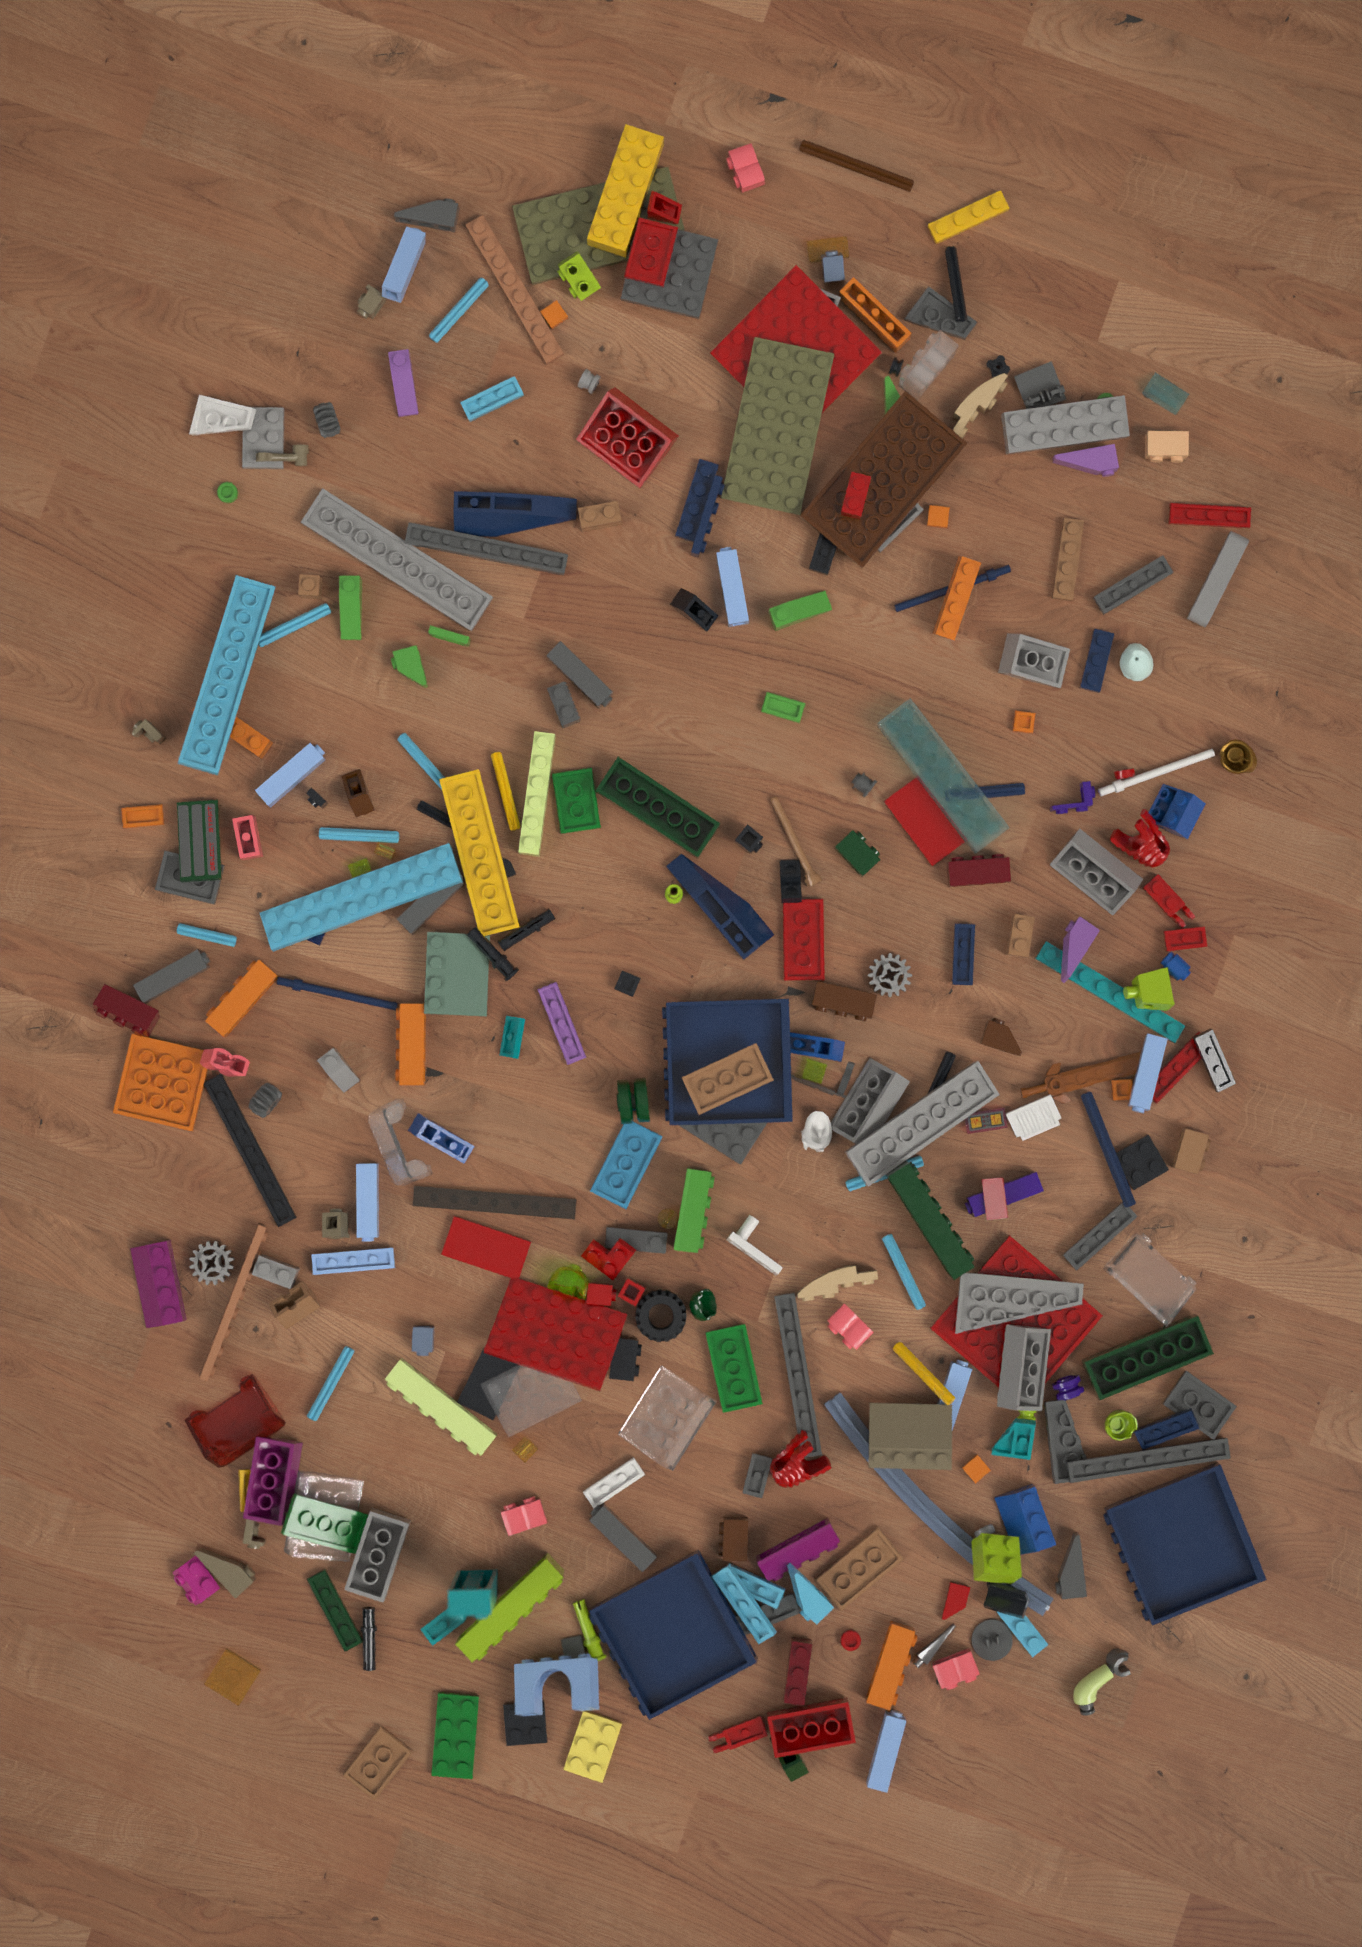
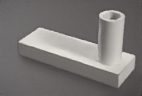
M749 1215L738 1232H732L726 1240L776 1276L783 1267L746 1241L759 1223L756 1218Z

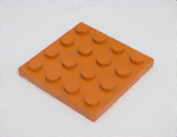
M132 1034L113 1113L193 1132L208 1069L200 1064L204 1050Z

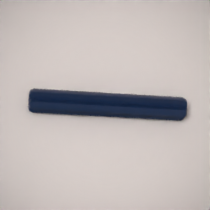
M1017 783L951 789L945 791V800L951 802L1024 795L1025 785Z

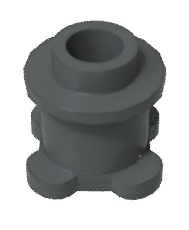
M864 772L862 775L858 773L851 783L854 784L852 788H856L863 793L865 798L877 781H872Z

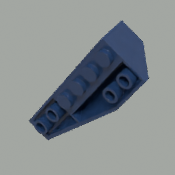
M454 491V531L480 537H498L576 520L577 499L515 493Z
M680 854L666 866L742 960H745L775 935L748 902L683 854Z

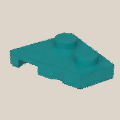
M1015 1418L992 1447L991 1455L1031 1460L1036 1421Z

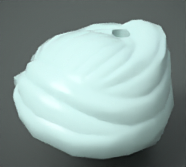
M1129 644L1120 659L1122 673L1126 678L1133 681H1142L1150 676L1154 666L1150 652L1142 644Z

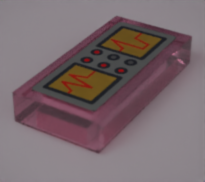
M1005 1108L979 1111L971 1114L965 1119L967 1134L1008 1128Z

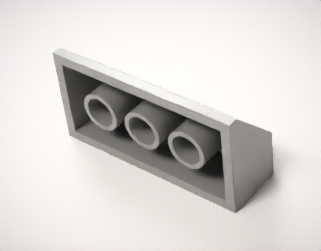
M1080 828L1050 864V866L1111 915H1114L1131 897L1143 880Z
M869 1058L831 1121L832 1130L857 1144L885 1124L910 1081Z
M1006 1325L997 1407L1022 1411H1042L1051 1329Z

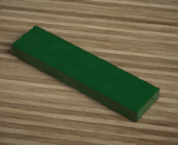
M324 1569L307 1578L343 1650L346 1652L363 1643V1639L327 1570Z

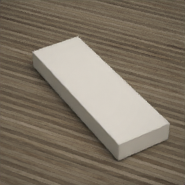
M633 1457L585 1489L583 1493L592 1507L595 1508L643 1477L645 1473Z

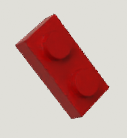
M1205 926L1163 931L1166 952L1207 947Z

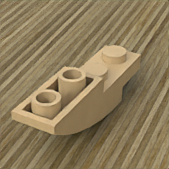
M1004 373L986 381L967 396L953 415V418L958 420L953 429L956 434L961 438L964 437L968 430L966 425L969 421L973 423L979 414L976 410L984 413L986 409H992L997 401L994 398L997 392L1002 393L1008 384L1005 382L1008 375Z
M855 1264L831 1270L807 1283L797 1292V1297L802 1298V1301L814 1300V1296L822 1295V1298L835 1297L834 1293H839V1284H841L842 1288L852 1287L854 1282H862V1285L873 1284L874 1280L878 1279L877 1270L857 1272Z

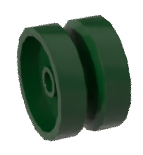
M636 1078L634 1080L633 1092H631L630 1082L627 1079L617 1080L618 1093H616L621 1124H631L633 1122L634 1110L637 1112V1120L640 1123L650 1122L646 1078Z

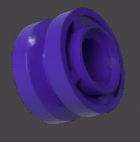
M1069 1375L1056 1380L1052 1384L1053 1389L1059 1391L1056 1394L1057 1400H1069L1078 1397L1085 1391L1083 1386L1078 1385L1081 1381L1079 1375Z

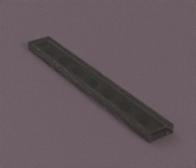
M414 1186L412 1206L575 1220L577 1199Z

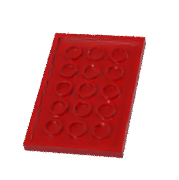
M511 1278L484 1348V1353L601 1392L625 1325L627 1314L601 1305L586 1304V1300L519 1278Z

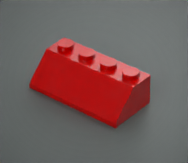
M847 1697L767 1712L775 1758L856 1743Z

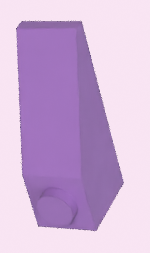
M409 350L388 352L398 417L418 415Z
M1115 444L1056 454L1052 459L1055 464L1094 475L1102 474V477L1114 475V472L1119 468Z
M1079 917L1075 922L1071 920L1065 929L1067 934L1063 939L1061 981L1063 983L1071 977L1100 931L1082 917Z

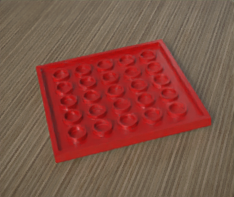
M797 265L710 352L743 387L745 386L755 337L833 353L834 358L822 413L882 353Z
M1010 1235L977 1272L978 1274L1062 1281ZM957 1295L930 1329L999 1388L1006 1325L1051 1329L1046 1383L1103 1315L1082 1298L1081 1305L955 1334Z

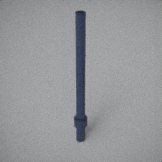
M1009 564L997 569L985 570V573L977 575L974 585L987 580L990 582L996 580V577L1010 573ZM948 586L895 604V610L899 612L945 596Z
M278 977L277 985L291 987L292 990L299 992L304 990L395 1011L398 1006L396 1002L310 984L297 978L292 980Z

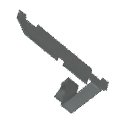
M848 1062L837 1093L807 1080L796 1078L794 1075H791V1078L796 1082L814 1089L817 1088L819 1091L832 1096L834 1094L845 1098L844 1092L855 1063Z

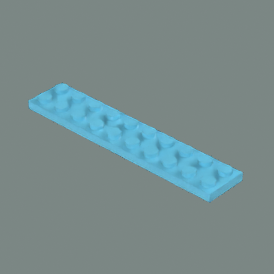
M236 575L178 764L214 775L219 774L275 592V586Z
M447 843L260 912V916L270 948L274 952L462 883L463 881L452 847Z

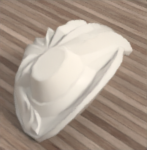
M815 1111L807 1117L805 1127L801 1131L805 1150L810 1147L815 1149L816 1152H823L824 1148L829 1145L832 1138V1127L829 1117L824 1112Z

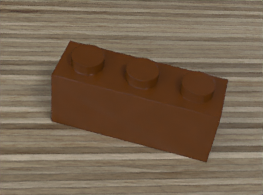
M817 981L811 1006H815L816 1011L827 1013V1009L833 1010L835 1015L847 1017V1014L855 1015V1020L866 1022L867 1018L872 1019L877 994Z

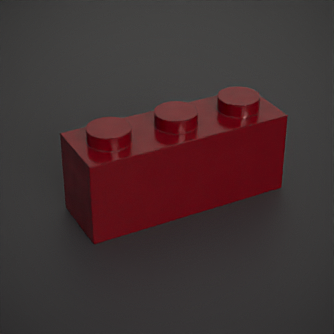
M994 854L990 859H984L983 855L972 856V860L954 857L951 858V862H947L948 887L1011 882L1009 857H1004V854Z
M104 984L92 1004L97 1016L103 1019L107 1017L113 1020V1023L122 1028L125 1026L131 1029L132 1033L140 1037L142 1035L149 1037L160 1019L159 1010Z
M791 1637L783 1695L784 1703L802 1706L805 1704L812 1652L811 1639Z

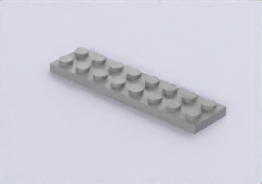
M974 1061L845 1151V1154L865 1185L870 1186L1000 1094L979 1061Z

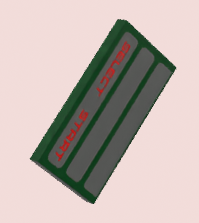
M218 800L177 802L180 881L222 880Z

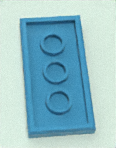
M635 1122L623 1124L590 1192L627 1209L663 1136Z

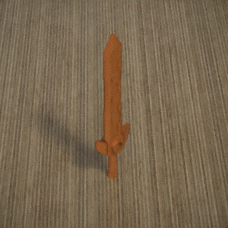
M1142 1051L1059 1073L1061 1063L1052 1064L1045 1074L1044 1084L1021 1088L1022 1098H1027L1034 1094L1047 1092L1048 1095L1051 1094L1054 1100L1062 1104L1071 1102L1063 1092L1066 1093L1100 1082L1136 1074Z

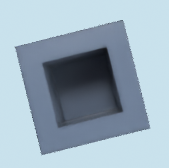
M837 250L825 251L826 254L821 255L823 280L825 282L845 280L842 253H838Z
M413 1326L412 1352H417L416 1355L429 1356V1352L434 1351L435 1326Z

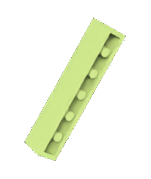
M534 731L519 854L540 857L556 738L555 734Z
M403 1358L399 1360L385 1378L388 1381L386 1384L395 1392L398 1389L404 1394L402 1397L408 1403L412 1404L414 1402L420 1407L418 1410L426 1417L432 1416L436 1420L434 1423L443 1430L447 1428L451 1431V1437L458 1442L462 1440L468 1445L466 1448L474 1455H477V1453L482 1455L497 1436L496 1432L457 1403V1401Z

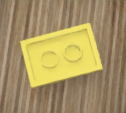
M583 1711L563 1770L602 1783L622 1722L590 1711Z

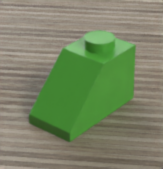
M417 645L393 651L394 657L391 658L393 669H397L401 675L424 688L428 687Z

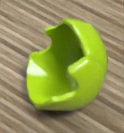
M1122 1409L1111 1412L1104 1423L1106 1433L1112 1439L1118 1441L1131 1438L1134 1430L1138 1428L1137 1419L1130 1412Z

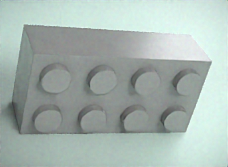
M375 1508L370 1510L344 1590L380 1602L385 1601L411 1520Z

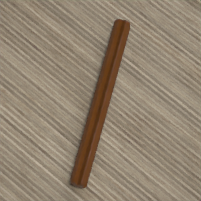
M802 140L799 150L801 152L900 189L911 191L914 185V181L812 142Z

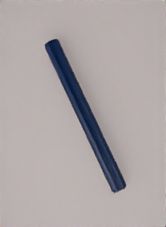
M1092 1092L1084 1093L1081 1095L1082 1102L1124 1207H1131L1136 1204V1201Z

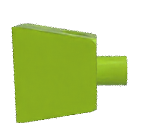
M1168 968L1137 975L1132 980V986H1127L1123 989L1124 998H1135L1138 1009L1167 1011L1175 1005Z

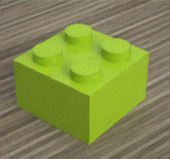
M981 1533L971 1541L974 1581L1013 1584L1022 1577L1019 1537Z

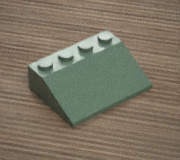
M427 932L424 1014L487 1016L489 958L467 937V934ZM490 935L485 936L490 941Z

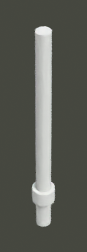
M1209 749L1125 780L1113 781L1111 785L1099 788L1098 793L1101 797L1112 792L1124 791L1126 787L1214 757L1215 753L1213 749Z

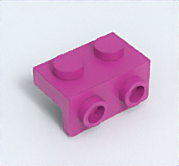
M194 1556L172 1572L177 1585L182 1586L185 1590L188 1601L195 1605L202 1603L220 1589L197 1556Z

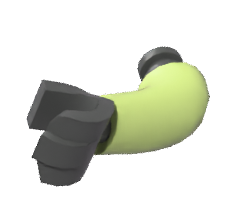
M1119 1648L1111 1650L1106 1657L1107 1665L1103 1664L1078 1682L1074 1689L1073 1699L1074 1703L1081 1708V1715L1087 1716L1095 1712L1093 1702L1096 1700L1097 1691L1114 1677V1673L1120 1677L1131 1675L1130 1670L1125 1665L1119 1667L1120 1663L1127 1661L1129 1658V1653L1126 1650H1120Z

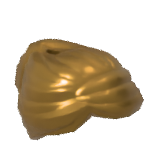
M1234 739L1229 740L1222 746L1220 762L1228 772L1242 774L1251 773L1256 769L1257 758L1255 752L1247 743Z

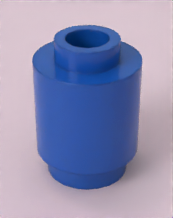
M1171 951L1161 961L1163 968H1168V973L1176 981L1179 979L1184 981L1191 973L1189 971L1191 966L1177 953L1174 954Z

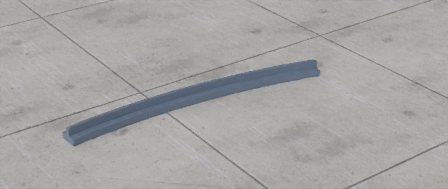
M839 1392L826 1401L824 1405L869 1463V1430L851 1408L842 1393ZM874 1468L889 1487L924 1523L973 1565L971 1543L973 1538L948 1517L902 1469ZM1023 1577L1013 1584L998 1583L1027 1592L1030 1600L1028 1607L1042 1616L1046 1610H1049V1605L1053 1601V1597Z

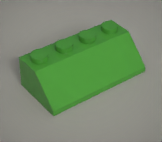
M687 1167L674 1250L698 1253V1249H703L705 1237L701 1236L702 1228L706 1229L708 1217L704 1216L705 1208L709 1209L711 1203L708 1190L709 1188L713 1189L715 1176H711V1171Z

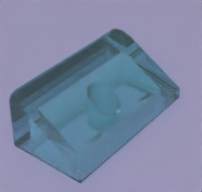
M1157 373L1153 375L1142 392L1144 396L1174 415L1177 414L1189 395Z

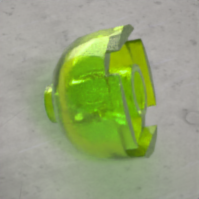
M570 1264L569 1266L558 1267L550 1276L547 1287L585 1300L589 1280L586 1274L581 1271L580 1266Z

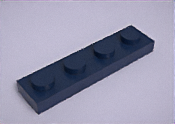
M699 459L675 537L694 543L713 479L719 467L718 464Z
M714 476L691 550V556L699 558L700 553L704 554L707 542L704 541L706 533L710 534L713 522H710L712 514L716 515L719 503H716L718 495L722 496L725 484L722 483L723 477Z

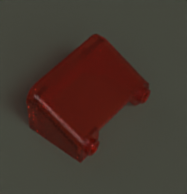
M253 1374L247 1375L240 1380L238 1385L239 1392L208 1413L195 1410L190 1413L189 1417L184 1419L204 1458L218 1468L229 1465L254 1448L256 1437H270L286 1424L281 1413Z

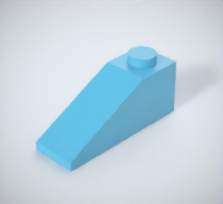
M789 1563L787 1567L796 1601L802 1609L800 1614L807 1621L811 1619L817 1625L834 1606L799 1570Z

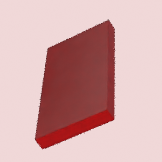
M917 777L884 801V804L931 866H934L965 842Z
M802 899V902L783 903L784 981L825 980L824 899Z
M454 1216L441 1255L509 1278H520L532 1241Z

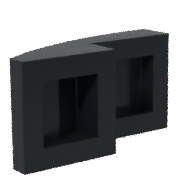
M780 860L781 903L802 902L799 860Z

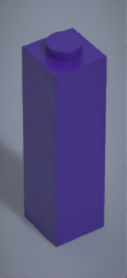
M1032 1172L1004 1183L1007 1205L1044 1191L1037 1172ZM983 1191L966 1197L967 1202L964 1204L968 1214L977 1217L986 1213Z

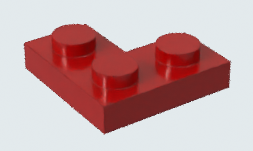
M619 1238L609 1251L593 1239L581 1257L611 1280H614L633 1256L636 1249Z

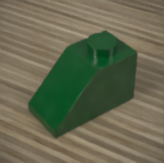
M801 1753L778 1757L784 1772L791 1782L809 1773Z

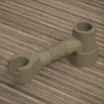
M292 445L293 453L286 454L259 452L256 453V462L288 461L295 462V466H307L309 445Z

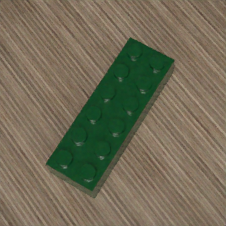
M617 757L596 789L597 794L697 859L720 826L718 821L620 757Z
M904 1161L887 1173L886 1177L948 1275L955 1280L974 1268L972 1262L975 1259L966 1247L962 1248L963 1240L955 1230L952 1231L950 1229L953 1226L947 1215L940 1213L939 1210L942 1207L936 1198L930 1197L928 1194L931 1190L923 1179L919 1180L918 1175L920 1172L914 1163Z
M1193 1314L1081 1361L1096 1398L1103 1400L1214 1353L1199 1316Z

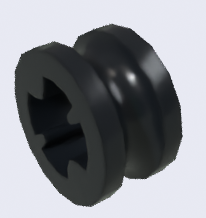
M894 357L888 374L894 373L895 377H898L904 360L901 359L899 361L897 357Z

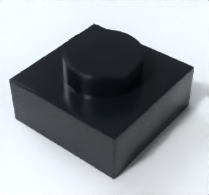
M312 787L306 792L309 796L307 800L315 808L320 806L323 809L328 804Z
M622 971L614 989L633 997L641 978Z

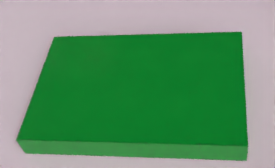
M592 768L552 774L561 834L600 829L601 824Z

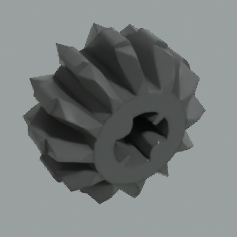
M320 403L314 406L313 412L321 436L323 438H330L339 434L341 429L332 403Z
M265 1083L253 1095L249 1108L254 1114L264 1118L278 1105L282 1092L276 1086Z

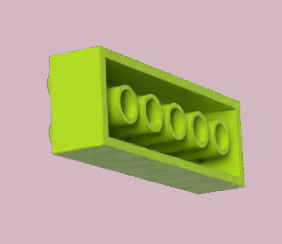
M547 1553L496 1601L492 1614L488 1615V1618L477 1619L458 1637L455 1645L471 1662L475 1659L480 1661L488 1653V1647L491 1644L496 1646L503 1639L502 1636L506 1630L511 1632L518 1625L517 1622L521 1616L523 1618L527 1617L532 1612L536 1602L540 1604L547 1598L551 1588L555 1590L563 1582L565 1570Z

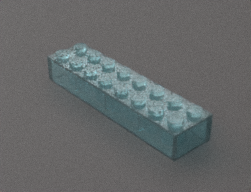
M911 698L878 722L877 727L975 854L1010 828Z

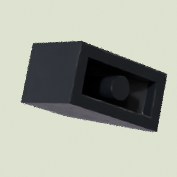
M683 588L679 590L670 603L681 615L706 632H708L718 617L695 594Z

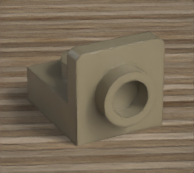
M146 719L138 721L133 727L134 731L131 733L134 737L138 738L146 731L144 735L152 743L156 741L161 744L166 739Z
M246 1519L243 1544H248V1548L260 1549V1546L266 1544V1539L254 1538L255 1535L258 1536L260 1523Z

